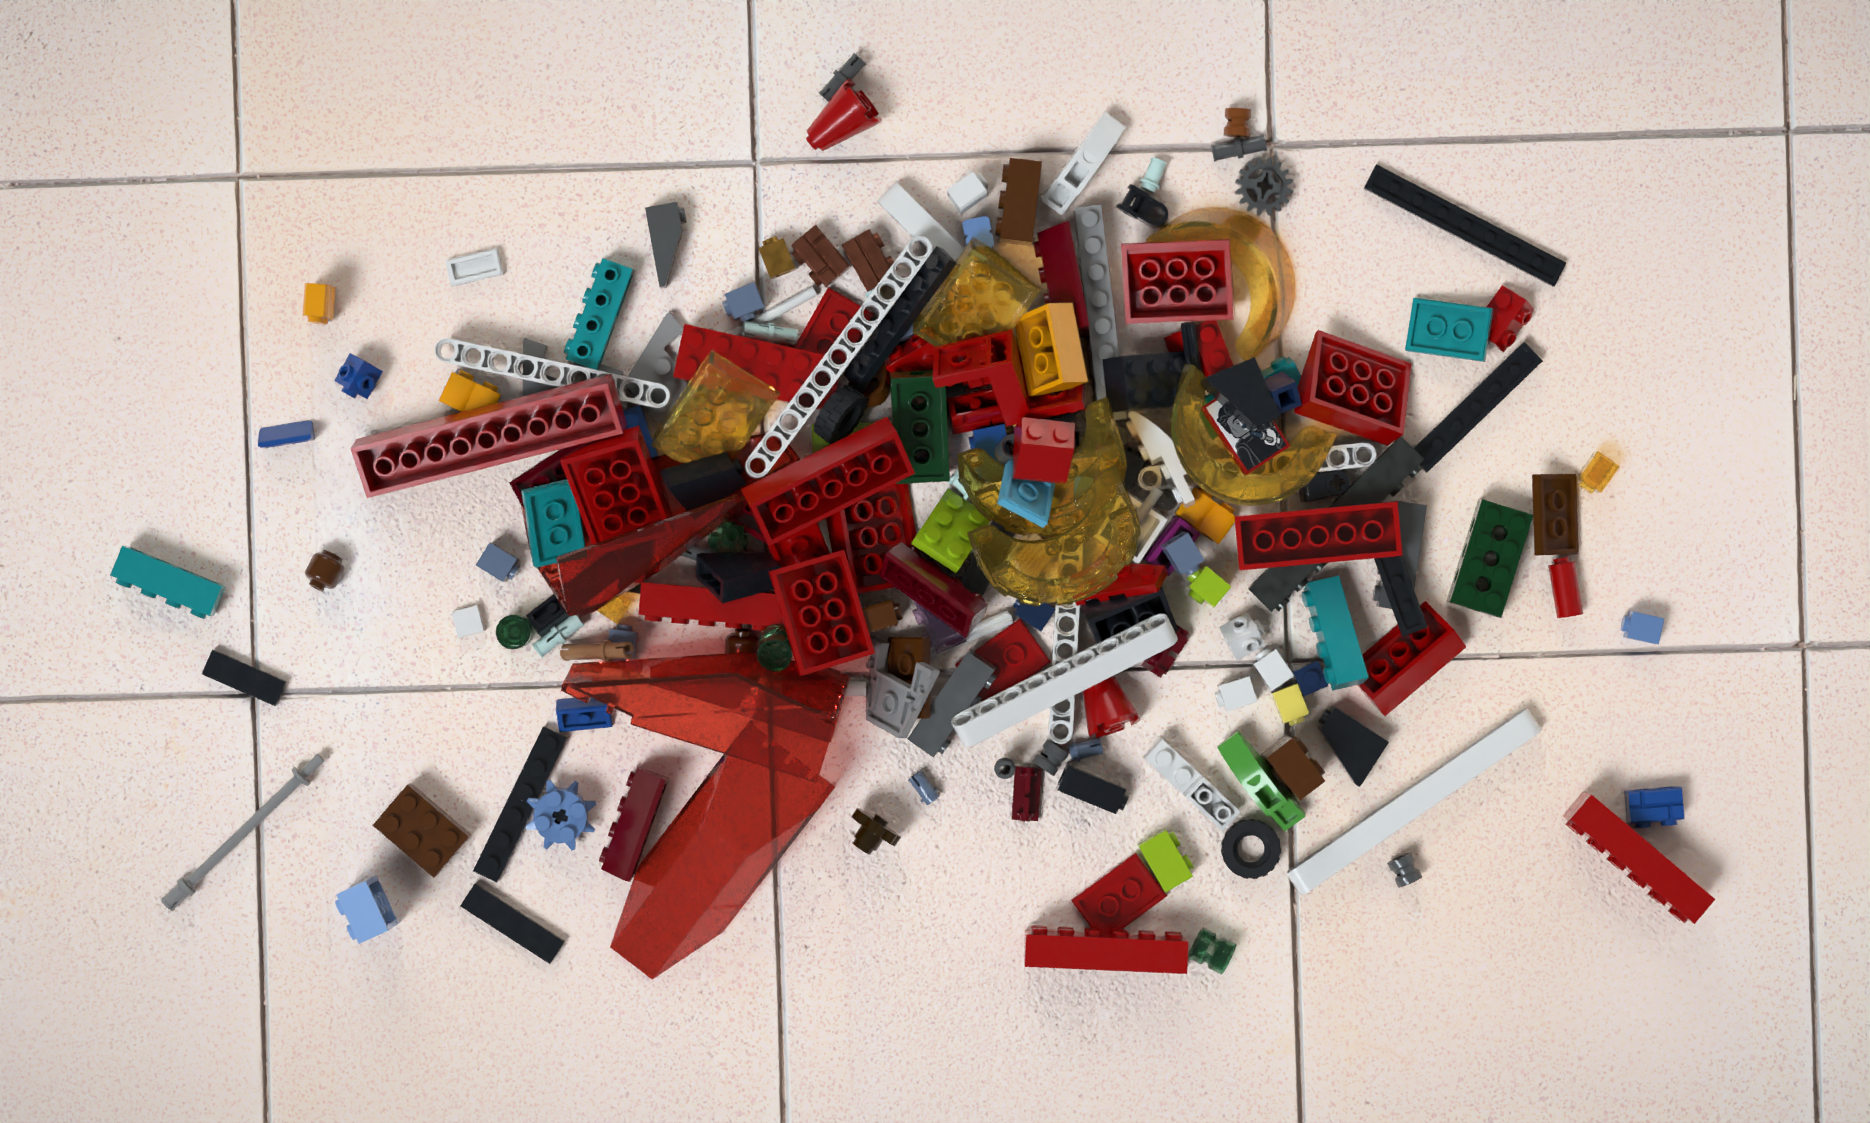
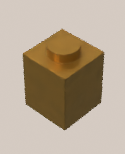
M777 236L762 241L763 246L759 247V251L771 280L796 270L784 238L778 240Z

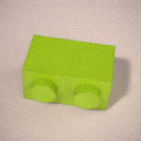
M1164 828L1137 844L1165 893L1193 877L1190 871L1194 869V866L1187 854L1181 856L1177 847L1181 844L1173 831L1168 834Z

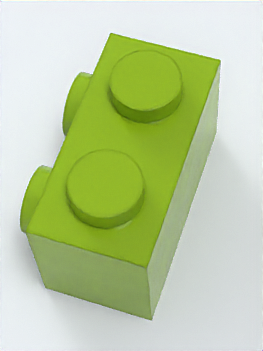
M1207 566L1199 568L1186 578L1189 581L1186 587L1191 590L1188 595L1197 603L1202 605L1205 602L1210 607H1215L1232 587Z

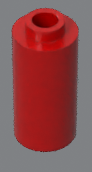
M1569 557L1552 559L1553 564L1548 565L1557 618L1584 614L1575 561L1569 562Z

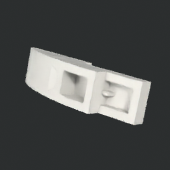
M1104 111L1041 197V201L1060 215H1063L1104 161L1126 126Z
M1134 411L1129 412L1128 417L1130 421L1126 422V425L1132 437L1138 436L1141 442L1138 449L1144 461L1149 459L1152 465L1162 461L1163 464L1159 465L1165 479L1171 478L1175 486L1171 491L1178 504L1183 502L1185 508L1194 505L1195 499L1185 480L1193 476V470L1185 456L1169 436L1157 425Z
M1162 738L1143 756L1150 765L1221 831L1240 813L1228 799Z

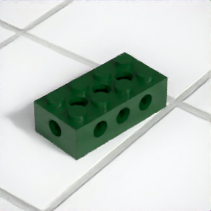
M933 370L890 372L892 425L899 435L915 474L896 484L950 481L946 386L935 387ZM916 396H923L926 399L919 405L912 402V399ZM919 422L927 425L921 431L915 430L913 426ZM918 449H926L928 451L923 457H918L914 454Z
M1478 499L1446 602L1493 617L1502 618L1533 519L1532 514L1484 499ZM1496 525L1500 526L1504 532L1503 537L1499 541L1495 540L1492 536V529ZM1488 551L1493 552L1496 557L1495 563L1492 566H1488L1484 562V555ZM1479 577H1484L1488 583L1486 590L1483 592L1476 588V581Z

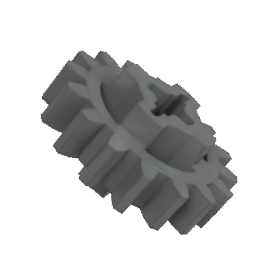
M1257 158L1255 166L1249 161L1246 164L1248 171L1243 169L1239 171L1243 179L1235 180V184L1241 186L1240 189L1235 191V194L1243 196L1239 204L1247 203V212L1255 208L1257 209V216L1261 215L1262 210H1266L1267 215L1271 216L1272 208L1280 212L1282 210L1280 203H1289L1285 195L1293 193L1292 189L1287 188V185L1293 183V179H1286L1285 176L1289 170L1281 171L1279 169L1282 164L1280 161L1274 166L1272 165L1271 158H1268L1266 163H1262L1261 158ZM1262 169L1261 176L1258 178H1248L1253 172ZM1272 172L1279 177L1281 184L1275 182ZM1265 176H1267V186L1271 187V189H1268L1263 198H1261V188L1257 187V184H1261ZM1247 190H1251L1254 193L1256 202L1249 197ZM1271 195H1280L1275 202L1266 204L1267 198Z

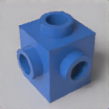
M350 353L345 363L339 369L334 381L343 386L341 391L353 398L360 395L368 399L383 371Z

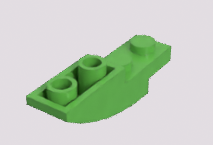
M1239 730L1217 746L1224 760L1250 797L1267 817L1270 815L1284 832L1306 817V812L1272 774V768Z

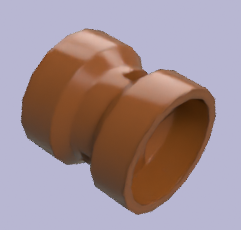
M1225 108L1224 117L1228 122L1224 127L1223 136L1250 137V128L1247 121L1251 119V109Z

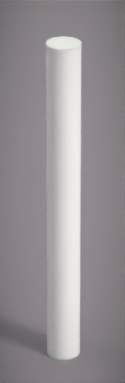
M812 286L748 322L766 324L818 295ZM743 324L727 333L741 336Z

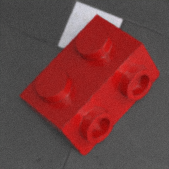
M1502 285L1487 305V308L1494 309L1489 342L1494 344L1498 350L1504 352L1507 347H1510L1515 342L1517 334L1523 325H1526L1531 320L1534 308L1526 299Z
M930 329L918 332L910 340L897 345L885 361V368L889 373L896 371L933 370L934 347L937 346L933 340V332Z

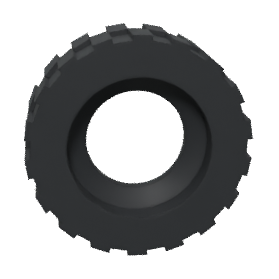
M849 384L840 387L821 408L814 424L815 434L829 444L847 437L853 432L863 417L864 411L867 408V397Z
M1243 819L1230 826L1231 828L1225 832L1221 842V855L1227 867L1234 874L1246 879H1258V877H1264L1268 875V872L1273 871L1275 865L1280 860L1279 856L1281 853L1280 839L1277 833L1263 821L1255 819ZM1246 836H1256L1264 844V853L1255 862L1244 861L1238 854V844Z

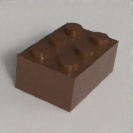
M1010 158L1009 164H1003L1001 182L1006 183V191L1000 190L998 209H1003L1002 218L997 217L995 236H1000V243L1032 245L1042 161Z
M1285 735L1262 752L1261 755L1291 795L1300 801L1325 782V779L1322 777L1325 771L1316 760L1308 759L1305 754L1309 750L1300 739L1295 736L1292 738Z
M412 783L405 786L372 825L433 878L439 875L472 836L470 832Z

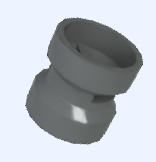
M1047 739L1043 744L1042 752L1036 754L1032 762L1054 776L1058 771L1059 763L1065 761L1069 754Z
M1412 852L1387 862L1390 870L1397 875L1395 882L1398 888L1422 878L1420 870L1414 868L1415 859Z

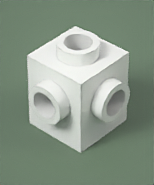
M1248 612L1219 627L1236 660L1265 646L1261 637L1265 632L1258 619L1253 621Z

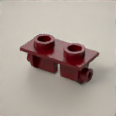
M1178 625L1179 631L1175 632L1178 638L1177 642L1170 648L1144 660L1141 665L1160 678L1163 674H1167L1176 660L1169 655L1170 651L1172 650L1179 655L1189 640L1187 637L1190 633Z
M1016 766L1011 820L1038 821L1042 768Z

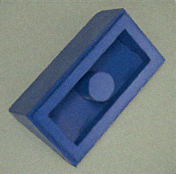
M307 420L263 427L259 430L258 447L270 448L314 441L313 422Z
M608 694L556 700L559 732L613 727L610 695Z

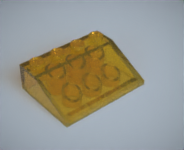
M972 237L955 262L957 264L913 322L912 333L936 347L1013 330L1041 289L997 251Z
M711 350L656 430L651 446L682 463L727 452L734 460L776 401L780 392Z

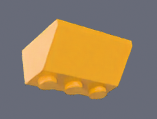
M1048 303L1013 318L1029 397L1071 389L1088 382L1073 303Z

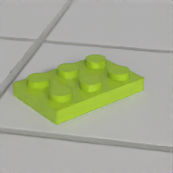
M947 489L911 544L957 573L993 517L950 489Z

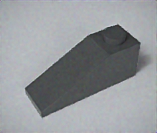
M677 202L645 207L657 277L661 289L667 288L683 233L682 224L687 223L684 207L679 208Z

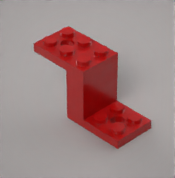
M1012 329L934 347L933 382L935 387L952 386L956 383L989 377L1006 426L1017 424L1022 417L1047 419L1052 416L1074 413L1085 409V383L1071 389L1029 397L1021 354Z

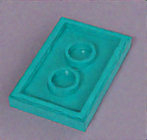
M1413 298L1405 351L1485 362L1494 309Z
M567 479L521 490L533 566L538 568L587 556L581 515Z

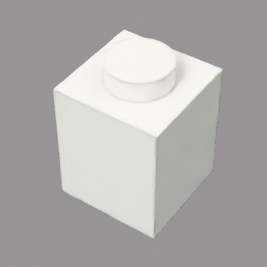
M1267 647L1254 656L1256 661L1252 665L1269 690L1273 691L1294 676L1276 649L1270 651Z
M1244 676L1217 685L1219 691L1214 692L1219 708L1224 707L1227 712L1258 702L1250 676Z

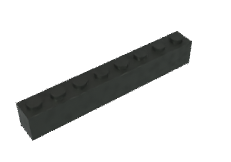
M1402 436L1399 437L1328 508L1383 503L1382 501L1389 494L1394 497L1404 487L1401 482L1408 475L1413 478L1423 468L1420 463L1424 458ZM1327 563L1267 568L1248 589L1271 612L1274 609L1279 612L1290 601L1287 596L1293 590L1299 592L1309 582L1306 577L1313 570L1318 573Z

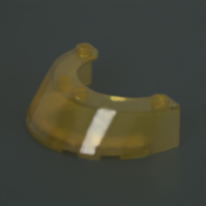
M1220 207L1201 208L1174 218L1146 238L1143 243L1230 239L1232 262L1243 274L1250 293L1248 320L1235 343L1237 353L1243 359V362L1253 357L1256 359L1280 336L1287 325L1294 306L1295 275L1290 257L1284 245L1264 223L1253 216L1234 209Z
M1192 364L1184 365L1172 408L1171 434L1175 452L1181 465L1199 487L1223 501L1237 505L1254 506L1271 504L1288 498L1314 478L1323 465L1337 434L1324 431L1315 426H1306L1288 442L1290 447L1244 476L1201 410V407L1205 405V389L1200 381L1206 378L1205 375Z
M1105 397L1092 402L1085 410L1086 430L1078 448L1073 452L1067 483L1055 484L1049 521L1044 528L997 504L1005 465L996 461L985 450L979 448L957 454L959 480L975 508L990 522L992 520L1004 526L1007 531L1024 536L1026 533L1042 534V537L1058 536L1077 531L1104 515L1105 509L1112 501H1116L1120 495L1127 470L1125 449L1108 398Z
M1116 464L1097 473L1093 481L1094 497L1088 512L1075 526L1062 534L1042 540H1020L1002 533L993 525H983L967 532L978 565L989 583L1005 597L1009 595L1019 599V602L1032 606L1053 602L1056 603V606L1070 604L1100 592L1118 578L1117 573L1125 565L1129 566L1137 551L1136 544L1141 534L1140 522Z

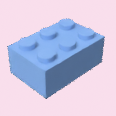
M377 875L336 894L338 898L335 901L336 907L341 915H346L349 925L346 926L352 940L357 939L358 944L389 931L399 924Z

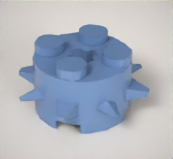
M551 780L546 781V793L540 799H527V802L535 810L533 814L534 819L526 825V829L538 830L539 834L544 837L543 848L548 849L555 842L565 843L571 850H575L576 838L581 832L594 833L595 828L587 819L588 811L597 805L596 801L583 800V797L578 794V782L576 781L568 788H557ZM561 809H564L568 819H562L559 822L556 820L557 816L554 815V811L559 812Z

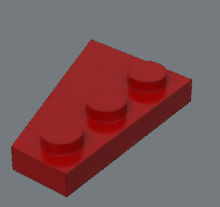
M1094 561L1075 594L1074 601L1078 606L1086 604V600L1099 598L1101 602L1110 600V596L1124 594L1126 597L1155 593L1161 588L1168 575V571L1165 565L1113 562L1102 579H1098L1092 573L1100 561Z

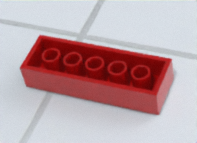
M684 324L673 378L790 403L825 355ZM831 356L835 364H842L843 359ZM819 372L815 375V382L819 386H827L830 382L829 375L825 372ZM838 379L816 407V410H821L825 402L836 392ZM801 394L799 396V404L802 407L810 408L814 404L813 397L810 394Z
M885 417L741 489L761 534L768 546H771L915 474L897 431L889 419Z
M1398 501L1234 516L1239 571L1403 556Z
M641 582L638 615H645L644 621L662 622L663 617L672 618L671 623L689 624V619L698 620V625L714 627L716 622H725V628L741 629L743 624L752 625V630L769 631V627L773 626L779 627V632L787 633L775 593L763 592L722 604L706 587Z
M1583 791L1564 813L1563 817L1568 820L1565 825L1577 835H1586L1588 839L1585 842L1597 852L1603 853L1605 851L1609 855L1606 858L1607 861L1617 869L1622 871L1626 869L1629 872L1627 877L1643 889L1646 886L1650 890L1647 894L1657 903L1663 906L1666 904L1670 906L1668 912L1677 920L1682 921L1684 924L1687 921L1695 924L1716 900L1592 794Z
M1031 925V930H1025V967L1187 974L1189 941L1186 937H1183L1181 932L1165 931V936H1157L1151 930H1138V935L1129 934L1126 929H1111V934L1102 933L1100 928H1084V932H1075L1074 927L1059 926L1057 931H1048L1047 926Z

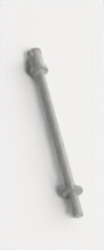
M317 753L301 770L293 767L291 770L294 776L189 877H180L177 880L178 884L161 898L162 903L168 909L174 911L188 895L192 896L196 892V884L301 783L306 786L311 784L308 777L325 761L322 756Z

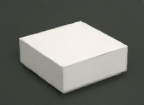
M478 605L451 612L458 638L485 631Z

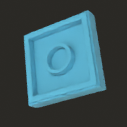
M1009 460L1005 464L997 504L1044 528L1049 521L1056 483L1013 479V461Z

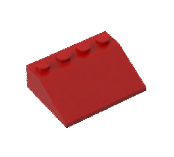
M1230 239L1121 244L1126 324L1234 320L1235 295Z
M1317 330L1298 384L1302 405L1294 408V413L1388 446L1404 435L1412 363Z
M640 426L625 429L623 434L600 439L560 459L595 554L672 533L674 518Z
M896 483L826 518L832 553L845 550L857 594L894 588L893 585L880 577L885 554L901 542L906 546L917 548L911 544L916 537V529L908 484Z
M845 550L769 571L799 676L875 654Z

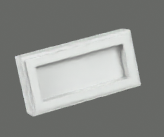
M498 248L445 260L451 287L504 275Z

